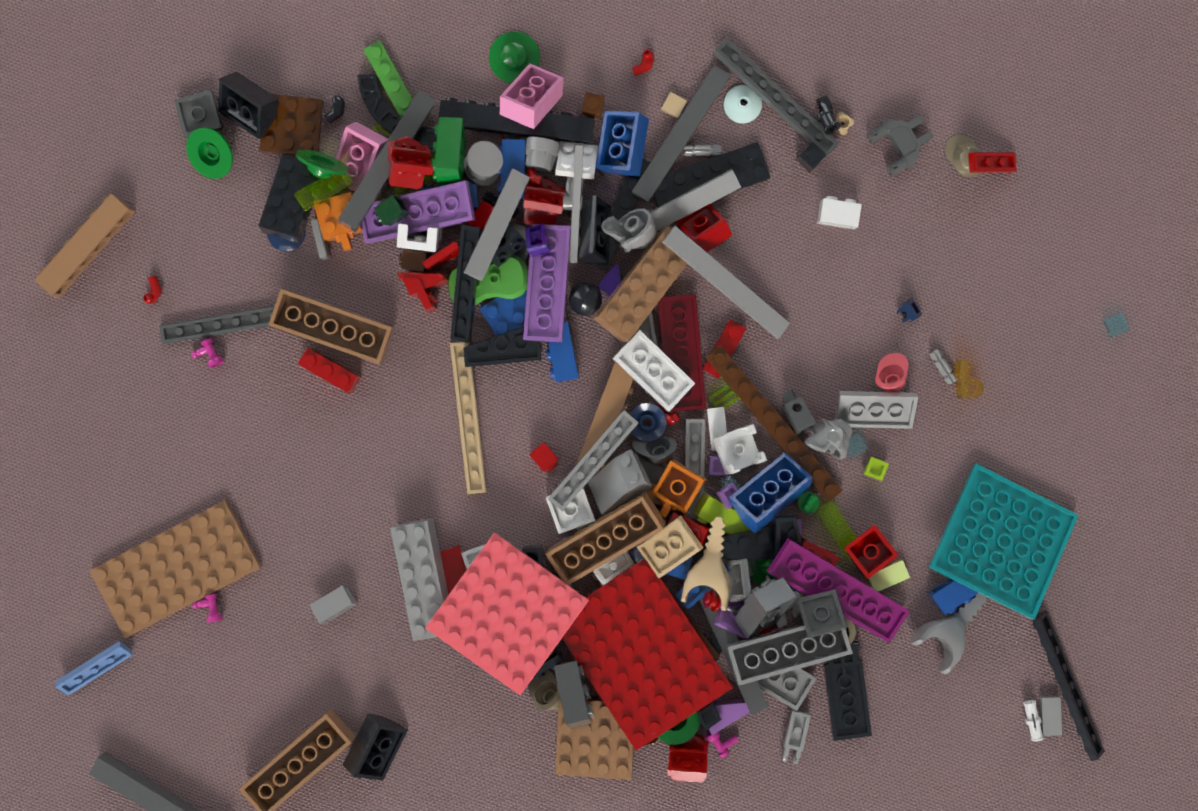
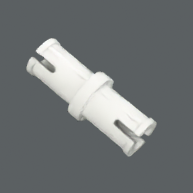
M1036 701L1023 702L1027 716L1025 721L1029 726L1031 741H1041L1044 739L1040 725L1042 720L1038 716Z

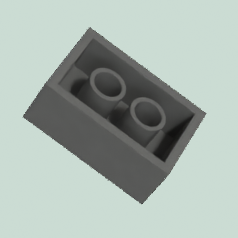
M784 578L777 581L772 579L766 583L765 587L760 588L758 586L750 592V597L737 610L738 614L734 620L746 638H749L776 624L797 596Z
M577 661L554 666L566 725L571 729L592 724V718H595L593 707L591 704H588V699L591 697L589 688L586 684L584 685L583 680L587 678L583 666L579 665Z

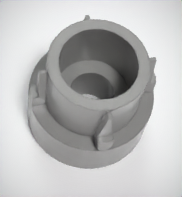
M528 137L525 147L526 167L543 172L552 171L553 163L558 155L559 143L546 138Z

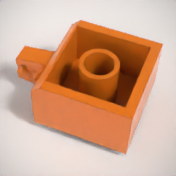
M351 192L313 202L323 239L327 242L334 240L337 243L341 242L344 251L352 250L351 239L354 238V234L363 232L361 225L355 233L342 224H338L339 216L353 196Z
M671 460L652 493L661 499L660 503L664 505L660 511L661 516L666 518L671 510L675 512L677 509L686 514L704 485L706 478L679 462Z

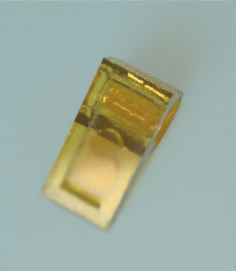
M955 360V375L957 377L956 397L958 399L979 397L984 392V385L980 380L969 379L971 365L968 364V360ZM971 383H973L976 387L974 393H971L969 391V386Z

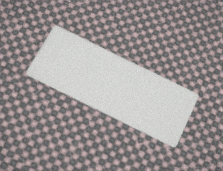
M724 407L707 409L712 451H717L712 438L727 433Z

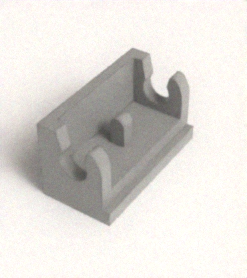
M747 559L728 561L726 565L731 569L728 572L731 579L730 602L745 601L751 595Z
M342 585L310 604V607L319 624H325L358 603L355 601L349 588H345Z

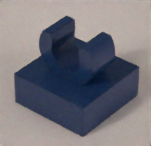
M913 298L906 301L897 310V313L904 311L907 314L902 319V322H906L909 319L912 322L922 315Z

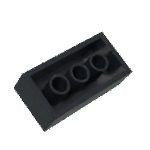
M282 154L258 227L265 234L301 243L322 178L315 177L307 169V165L297 158Z

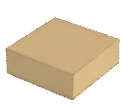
M670 92L661 110L678 119L687 101Z

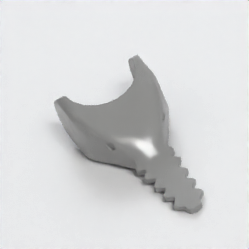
M978 593L972 601L964 604L963 608L958 607V612H953L952 616L923 624L911 637L910 642L917 646L928 638L936 637L944 648V659L939 666V671L942 674L949 673L960 661L965 651L968 622L973 621V615H977V610H981L982 604L987 603V597Z

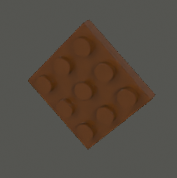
M272 94L278 98V113L271 126L260 139L259 151L296 156L298 150L319 152L324 101L316 98Z

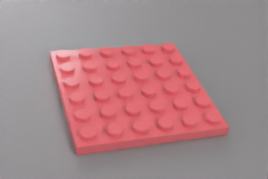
M494 532L425 628L518 695H521L586 606L589 599Z

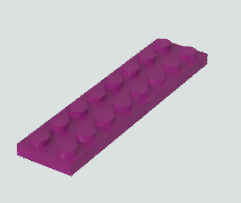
M787 538L767 570L769 574L778 579L784 578L788 585L807 596L835 589L843 616L888 643L891 642L910 612L907 608Z

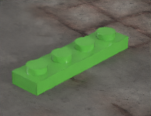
M379 40L363 50L399 116L402 118L413 99Z

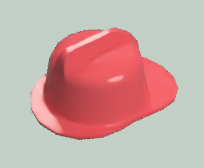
M891 353L880 360L875 382L884 391L898 392L904 388L909 366L906 356L900 353Z

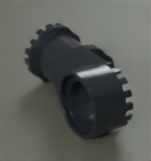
M827 95L816 99L817 106H819L818 109L820 108L817 120L824 126L825 134L830 135L833 132L836 133L840 129L841 124L835 120L831 101Z

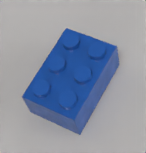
M605 111L596 169L605 174L640 176L649 118L640 112Z

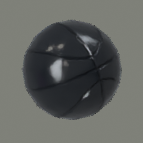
M579 283L570 291L569 305L580 316L593 315L602 305V293L592 283Z

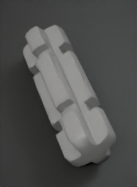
M686 145L684 147L685 156H692V154H695V156H710L711 154L719 156L722 152L721 145Z
M939 349L932 351L930 357L932 360H935V365L941 375L945 376L946 383L953 384L956 382L957 377L952 373V369L946 359L942 358L943 354Z

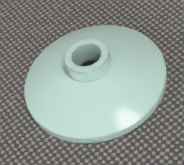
M747 85L733 87L728 91L724 99L725 113L736 123L744 124L757 118L762 108V99ZM743 99L747 101L745 106L740 104V101Z

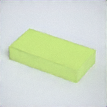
M900 559L884 566L868 580L873 589L881 591L910 578L903 560Z

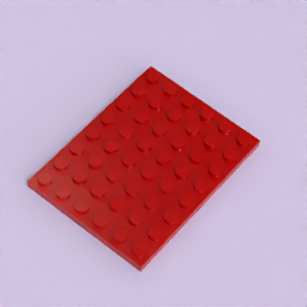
M645 558L586 596L589 599L588 603L562 637L579 665L583 666L584 673L636 751L733 688L663 580L657 577Z

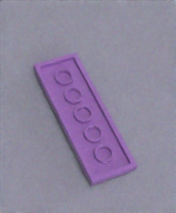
M468 181L399 196L410 214L392 226L381 224L376 217L377 212L374 207L384 200L375 201L361 226L365 244L397 238L399 223L407 224L408 235L427 231L429 227L442 228L474 221L475 216Z
M545 225L551 253L531 257L530 255L523 340L563 343L571 226Z

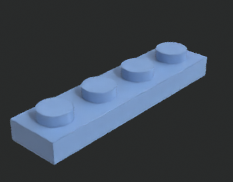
M119 641L56 680L55 687L69 696L133 655L132 649Z

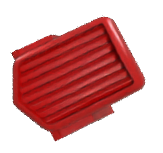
M409 136L388 142V180L391 186L420 189L422 187L424 176L433 174V166L430 162L431 152L428 146L422 145Z
M542 177L539 186L531 185L528 181L525 187L523 207L525 208L524 223L529 225L543 223L544 225H556L557 214H562L564 187L559 186L548 177Z
M397 273L398 278L403 280L409 295L414 298L419 297L426 311L433 312L437 310L436 304H438L434 293L430 291L449 282L443 273Z
M695 733L685 743L670 744L668 776H672V779L675 781L703 782L704 779H707L709 741Z

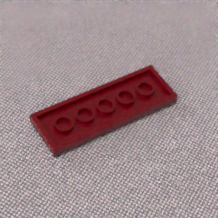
M696 294L662 297L658 302L662 352L695 383L669 412L706 409Z

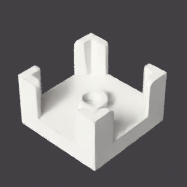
M399 223L397 247L436 252L442 246L443 227H429L426 238L424 235H408V225Z
M754 424L746 425L712 438L725 474H734L752 464L767 461L764 452H758L752 434L757 432Z
M584 487L563 512L548 500L550 495L546 496L558 534L595 521Z

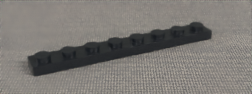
M1047 611L1039 612L1035 620H1032L1034 629L1037 631L1041 646L1047 654L1048 663L1055 674V680L1059 683L1063 699L1066 701L1070 716L1077 727V733L1083 741L1084 750L1088 754L1090 761L1098 760L1105 750Z

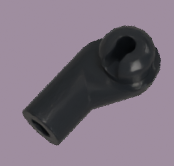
M336 95L332 98V111L324 116L329 124L344 114L345 102L341 96Z

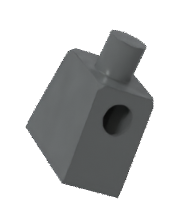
M793 389L783 393L782 396L786 402L783 410L793 432L799 435L815 426L816 422L803 397L796 398ZM792 408H798L799 412H794Z

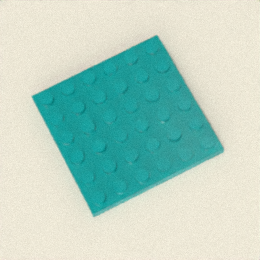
M977 463L973 464L928 568L1031 620H1035L1079 515Z

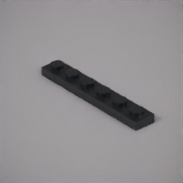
M643 159L640 176H627L611 212V217L614 216L619 220L634 210L639 198L632 194V190L651 162ZM611 235L608 263L596 264L605 269H608L619 244V241Z
M461 225L450 340L471 342L477 279L463 272L482 234L483 227Z

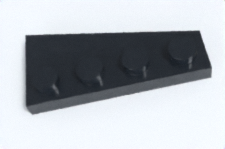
M524 326L470 344L463 347L465 367L542 360L540 341L523 340Z
M794 515L774 516L775 557L787 538L803 547L796 517ZM790 586L792 591H798L797 589Z
M775 524L764 526L756 534L751 530L722 536L725 539L721 543L724 546V549L721 550L724 554L722 559H775Z

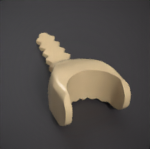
M716 517L714 521H711L713 527L709 529L711 534L707 536L709 542L705 543L707 549L703 550L704 555L687 574L683 585L681 602L687 601L689 591L692 588L706 585L716 590L721 598V610L726 611L731 592V579L722 560L724 554L721 552L724 549L721 543L725 540L722 537L725 534L722 528L726 524L723 522L722 517Z

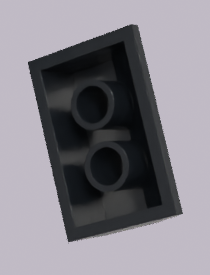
M239 72L219 78L218 111L256 138L261 139L277 117L278 98Z
M593 195L583 202L580 212L582 223L579 230L581 240L578 256L586 264L608 263L610 235L602 230L601 225L605 219L611 217V206L597 195Z
M367 714L343 766L353 777L383 781L408 729L383 716Z

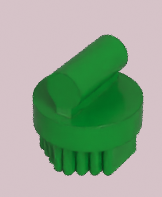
M805 492L797 499V506L804 513H813L819 507V498L812 492Z

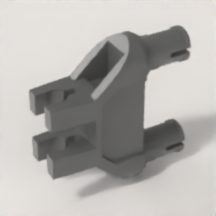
M921 115L909 122L885 119L881 121L879 127L866 133L867 139L871 138L869 140L870 144H874L876 141L887 136L898 153L900 159L885 167L887 172L893 168L895 169L889 173L890 177H894V175L904 169H912L916 163L920 147L934 138L931 131L919 138H916L912 129L924 122Z

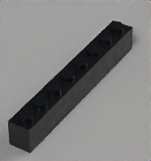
M455 98L440 100L438 124L439 117L463 118L464 130L526 138L540 137L558 142L565 141L592 145L594 119H591L589 115L582 114L579 117H575L568 112H561L559 115L549 111L539 124L532 129L500 115V107H496L494 103L485 102L484 105H480L472 100L457 102Z

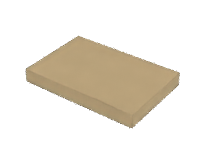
M679 516L665 526L664 530L648 538L638 545L637 548L657 577L661 578L702 550L703 546L682 516Z

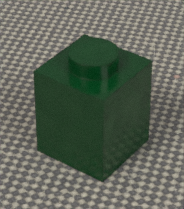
M395 195L390 196L374 207L377 212L376 217L378 221L389 226L410 214L401 197Z

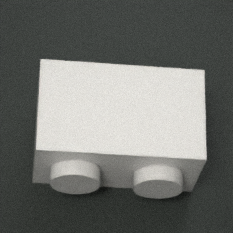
M826 196V198L820 201L817 224L856 229L858 227L862 204L856 203L857 201L853 199L839 201L834 196Z

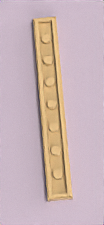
M451 342L450 349L467 495L485 493L487 488L473 367H465L463 347L470 345V342Z

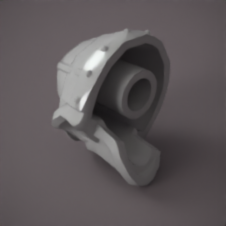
M644 208L630 211L619 220L614 216L608 217L601 225L602 230L606 234L611 235L621 243L625 252H630L631 249L649 248L657 234L654 217L650 210Z
M821 418L815 426L810 428L812 436L805 440L807 446L820 452H827L837 459L842 460L847 457L852 436V428L848 425V422L842 419L829 421Z

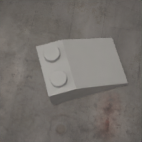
M631 449L615 457L588 482L602 515L609 513L642 492L653 489L639 456Z

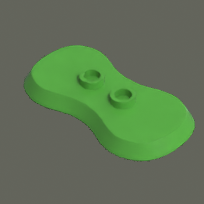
M513 254L499 268L491 262L483 280H477L475 305L492 297L515 299L522 296L526 292L528 284V269L524 260ZM457 266L448 275V291L453 302Z

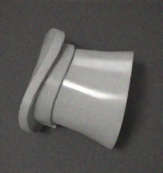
M480 141L472 145L464 160V171L470 181L479 186L493 184L499 177L498 172L503 164L501 151L496 145L487 141Z

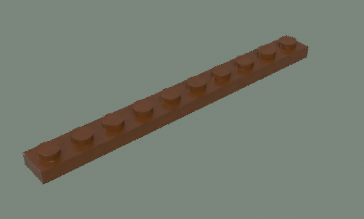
M718 345L705 356L706 360L783 451L813 477L811 484L828 503L843 491L721 345Z

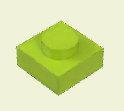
M870 456L863 474L882 481L889 463Z

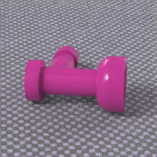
M212 338L202 341L203 347L191 352V356L194 359L208 353L210 358L208 361L209 368H214L224 363L223 358L217 356Z
M217 593L205 595V599L192 603L194 609L209 606L210 614L207 615V623L223 620L222 614L217 611Z
M708 731L705 734V738L707 741L714 743L720 758L729 755L730 751L728 748L739 741L734 734L732 738L722 743L719 739L720 731L713 735Z

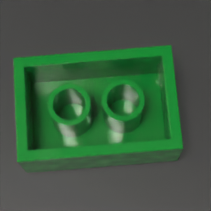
M439 117V124L435 125L437 142H433L435 159H432L431 162L434 171V181H437L438 187L462 182L466 145L463 118Z

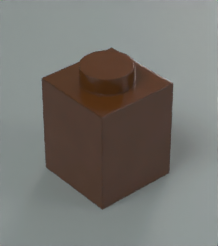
M586 92L582 114L601 120L605 96Z
M404 249L403 254L400 253L399 265H401V269L406 271L427 273V269L422 262L429 258V254Z

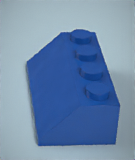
M784 452L730 496L729 500L741 521L756 534L773 520L774 516L779 515L810 489L813 477Z

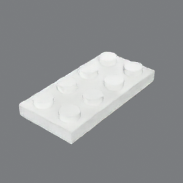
M638 330L612 358L668 412L695 384L641 330Z

